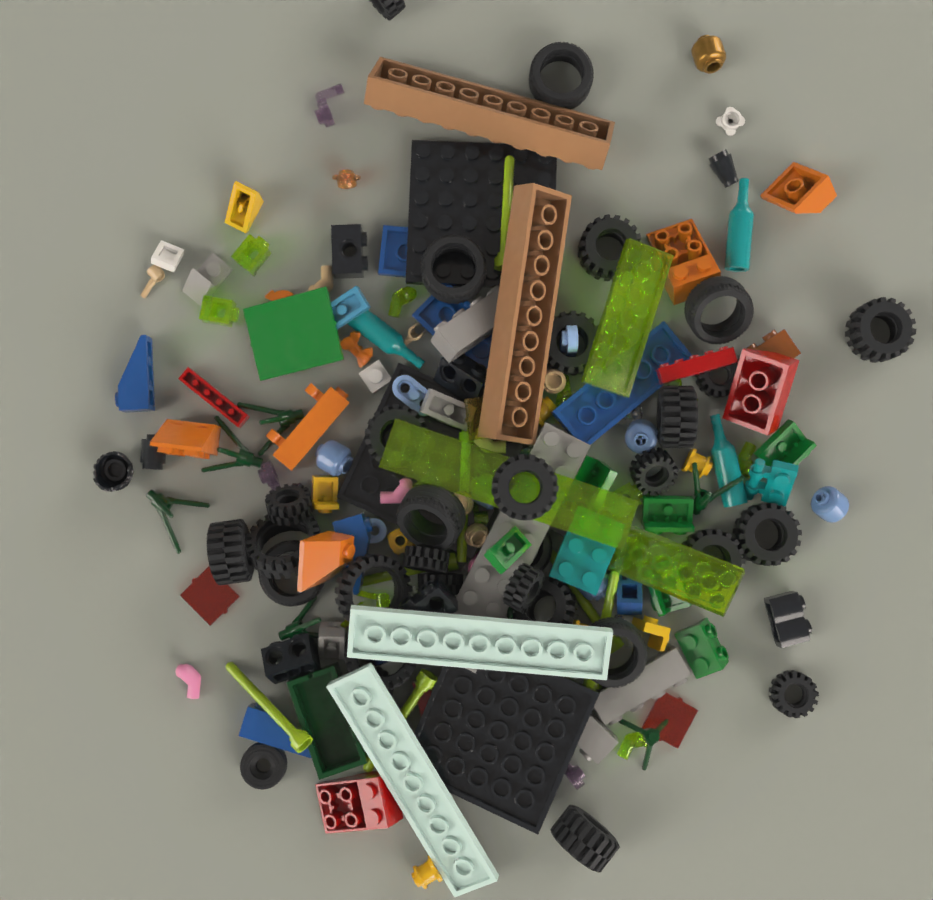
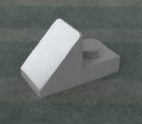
M212 253L198 270L191 269L182 291L202 307L233 269Z
M428 388L419 412L435 418L438 422L467 431L475 407Z
M321 622L319 627V659L344 660L345 623Z

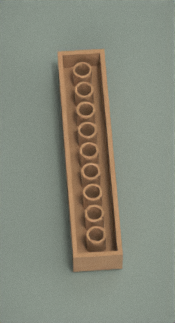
M379 57L368 75L364 104L376 110L391 111L401 117L409 116L418 119L422 123H434L441 125L447 130L463 131L469 136L488 138L494 143H506L519 150H531L541 156L556 157L566 163L574 162L584 165V167L591 170L603 169L615 122L384 57Z
M535 183L516 185L513 190L477 436L534 445L537 438L572 195Z

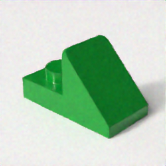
M514 526L494 543L484 556L501 575L532 544Z

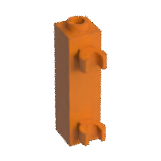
M310 383L305 391L318 401L286 439L274 429H271L266 435L268 439L279 447L273 453V456L291 471L350 403L346 400L349 395L340 387H337L335 390L330 387L324 394Z

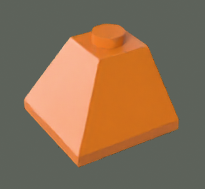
M793 162L760 196L763 200L795 214L821 213L837 197V194L828 175Z
M328 530L300 540L297 591L303 592L324 583L346 567L347 563L353 560L355 554L354 536Z

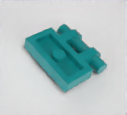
M756 459L749 470L750 478L744 485L747 499L752 500L754 495L760 493L762 494L761 501L786 507L798 474L799 465L773 460L770 467L765 465L763 459ZM762 478H767L766 482H762L759 480Z

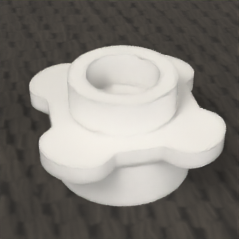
M727 107L725 113L716 119V125L722 127L728 136H733L736 133V129L745 124V118L733 107Z

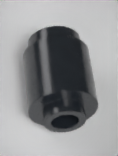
M147 434V439H141L140 463H143L142 469L163 470V464H166V454L157 452L158 447L150 446V441L155 434Z

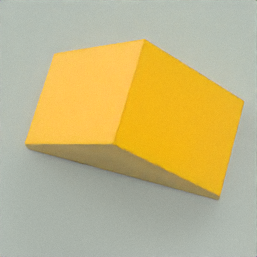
M237 181L234 182L225 223L247 233L264 203L259 192Z

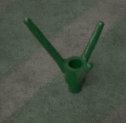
M237 403V406L241 408L277 415V417L260 420L259 424L279 422L280 428L277 432L280 435L291 424H295L296 420L304 418L302 409L285 411L247 403ZM270 439L258 452L259 456H262L273 444Z
M215 416L216 422L240 450L237 453L218 447V452L234 457L236 461L204 467L201 471L204 473L231 467H241L243 465L247 467L252 465L260 468L263 459L254 456L255 453L249 452V449L239 441L220 417Z
M692 463L695 496L693 514L699 515L711 501L743 481L744 477L740 476L714 493L700 488L697 463Z
M150 490L146 497L151 501V505L157 509L176 553L180 554L181 549L167 516L169 518L174 516L170 511L172 505L179 504L209 508L210 504L176 499L169 496L165 497L162 493L158 494L154 490Z
M317 596L306 604L291 624L278 632L281 641L288 638L291 639L299 633H308L312 638H319V633L307 632L306 628L321 622L320 617L305 623L302 622L303 617L312 607Z
M625 719L619 721L620 724L640 733L643 741L647 743L642 763V770L644 771L647 769L652 747L659 741V733L668 724V719H664L655 729H643Z

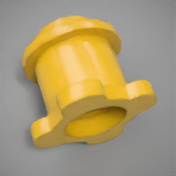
M547 396L544 399L542 398L538 424L540 427L544 426V422L557 407Z
M693 448L688 452L681 471L687 472L688 470L693 473L692 463L696 462L700 479L703 475L707 476L713 463L710 462V456L700 455L696 453L697 449Z
M400 528L389 532L387 535L389 546L397 555L405 552V546H415L402 534ZM398 536H403L405 538L404 545H399L396 540Z
M427 856V861L420 866H413L414 872L411 873V876L417 887L422 886L426 889L428 888L427 885L436 879L439 882L443 880L430 856Z

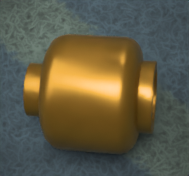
M703 35L698 38L691 49L695 66L701 72L708 74L717 72L722 68L726 60L723 43L717 36Z

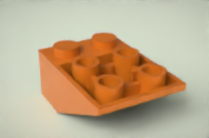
M692 219L646 234L663 285L673 305L685 302L691 290L697 284H700L701 281L721 276L718 265Z
M166 419L150 441V446L158 447L157 452L183 457L186 455L209 460L210 455H218L217 448L219 447L221 427L214 424Z

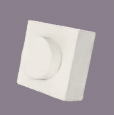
M161 240L151 257V264L175 272L184 255V249Z
M379 360L359 373L372 394L388 385L391 380L390 375Z

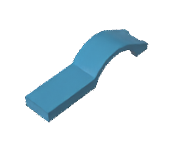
M358 286L353 287L331 302L334 318L337 322V330L371 308Z

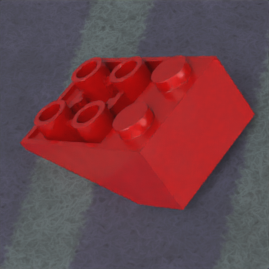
M377 770L315 784L325 834L386 829L403 819L402 810Z

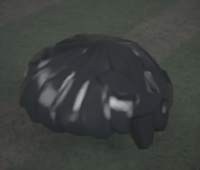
M116 451L102 454L93 466L95 469L93 471L95 484L101 490L107 492H115L127 487L134 473L133 465L128 457Z

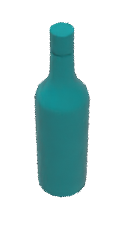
M748 178L739 179L737 203L729 213L724 269L732 272L749 271L754 214L748 204Z
M370 310L365 311L347 323V325L360 332L363 337L386 354L400 355L419 369L424 365L425 361L406 346L403 336Z
M720 414L710 416L714 434L711 457L720 489L742 476L736 449L725 437ZM743 481L721 494L724 508L748 503Z

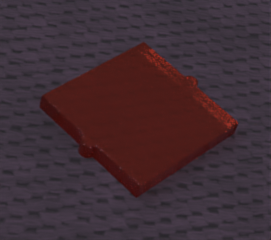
M210 566L197 578H193L192 583L180 594L210 626L222 614L228 613V608L240 597L229 585L219 586L216 583Z
M666 692L662 697L656 699L641 728L655 729L664 719H668V724L659 733V741L663 740L678 749L698 710L683 702L681 697L676 698Z

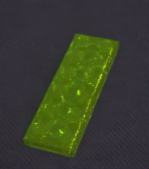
M631 238L625 240L581 382L624 398L630 397L674 255Z
M604 515L625 525L607 570L617 571L624 577L722 617L725 616L745 574L744 568Z

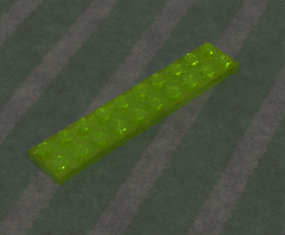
M395 418L379 468L426 484L437 485V487L441 486V488H445V490L499 508L494 502L491 491L492 479L499 466L510 457ZM521 472L512 477L509 483V492L517 502L530 503L539 495L540 484L533 474ZM554 472L558 479L557 486H559L556 495L557 499L548 512L533 520L623 550L639 501Z

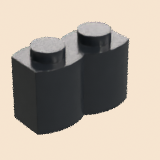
M789 591L764 598L772 635L777 647L784 648L810 641L812 627L809 620L804 618L803 610L806 609V604L802 595H799L796 591Z

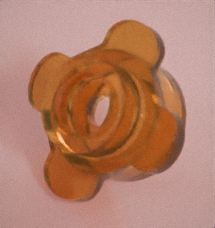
M345 169L340 170L339 175H333L332 179L337 180L338 188L350 189L357 186V180H360L361 176L355 175L353 170Z

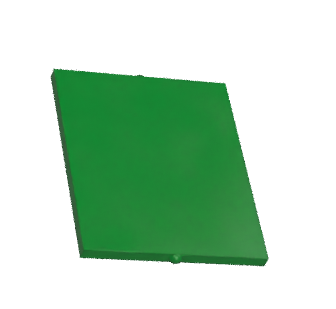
M327 287L243 309L251 341L250 346L253 349L260 381L344 360L336 327L337 322L334 318Z

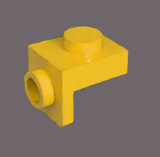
M312 475L311 500L313 508L319 513H332V510H339V503L337 502L338 476Z
M644 615L643 619L633 617L632 624L638 630L651 633L647 646L664 652L669 642L671 628L658 624L659 619Z

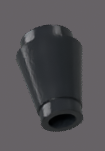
M726 149L708 158L711 163L709 166L722 184H724L725 188L739 181L732 155L728 154Z

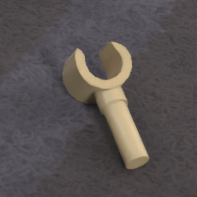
M152 265L148 268L147 274L151 279L142 291L141 297L146 298L152 287L165 278V272L161 267Z
M419 323L409 328L408 336L404 340L406 346L413 340H419L425 335L426 330L421 334L415 332V327Z

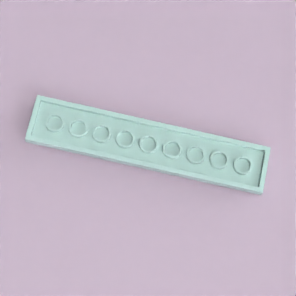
M351 605L347 657L607 680L613 630L607 627Z
M372 663L330 681L326 686L453 896L457 897L497 882L498 872Z

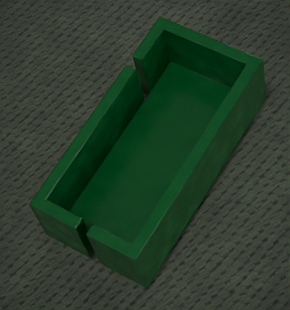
M338 662L286 682L302 731L306 730L313 738L308 749L319 780L367 764L370 759L326 687L330 681L343 676Z

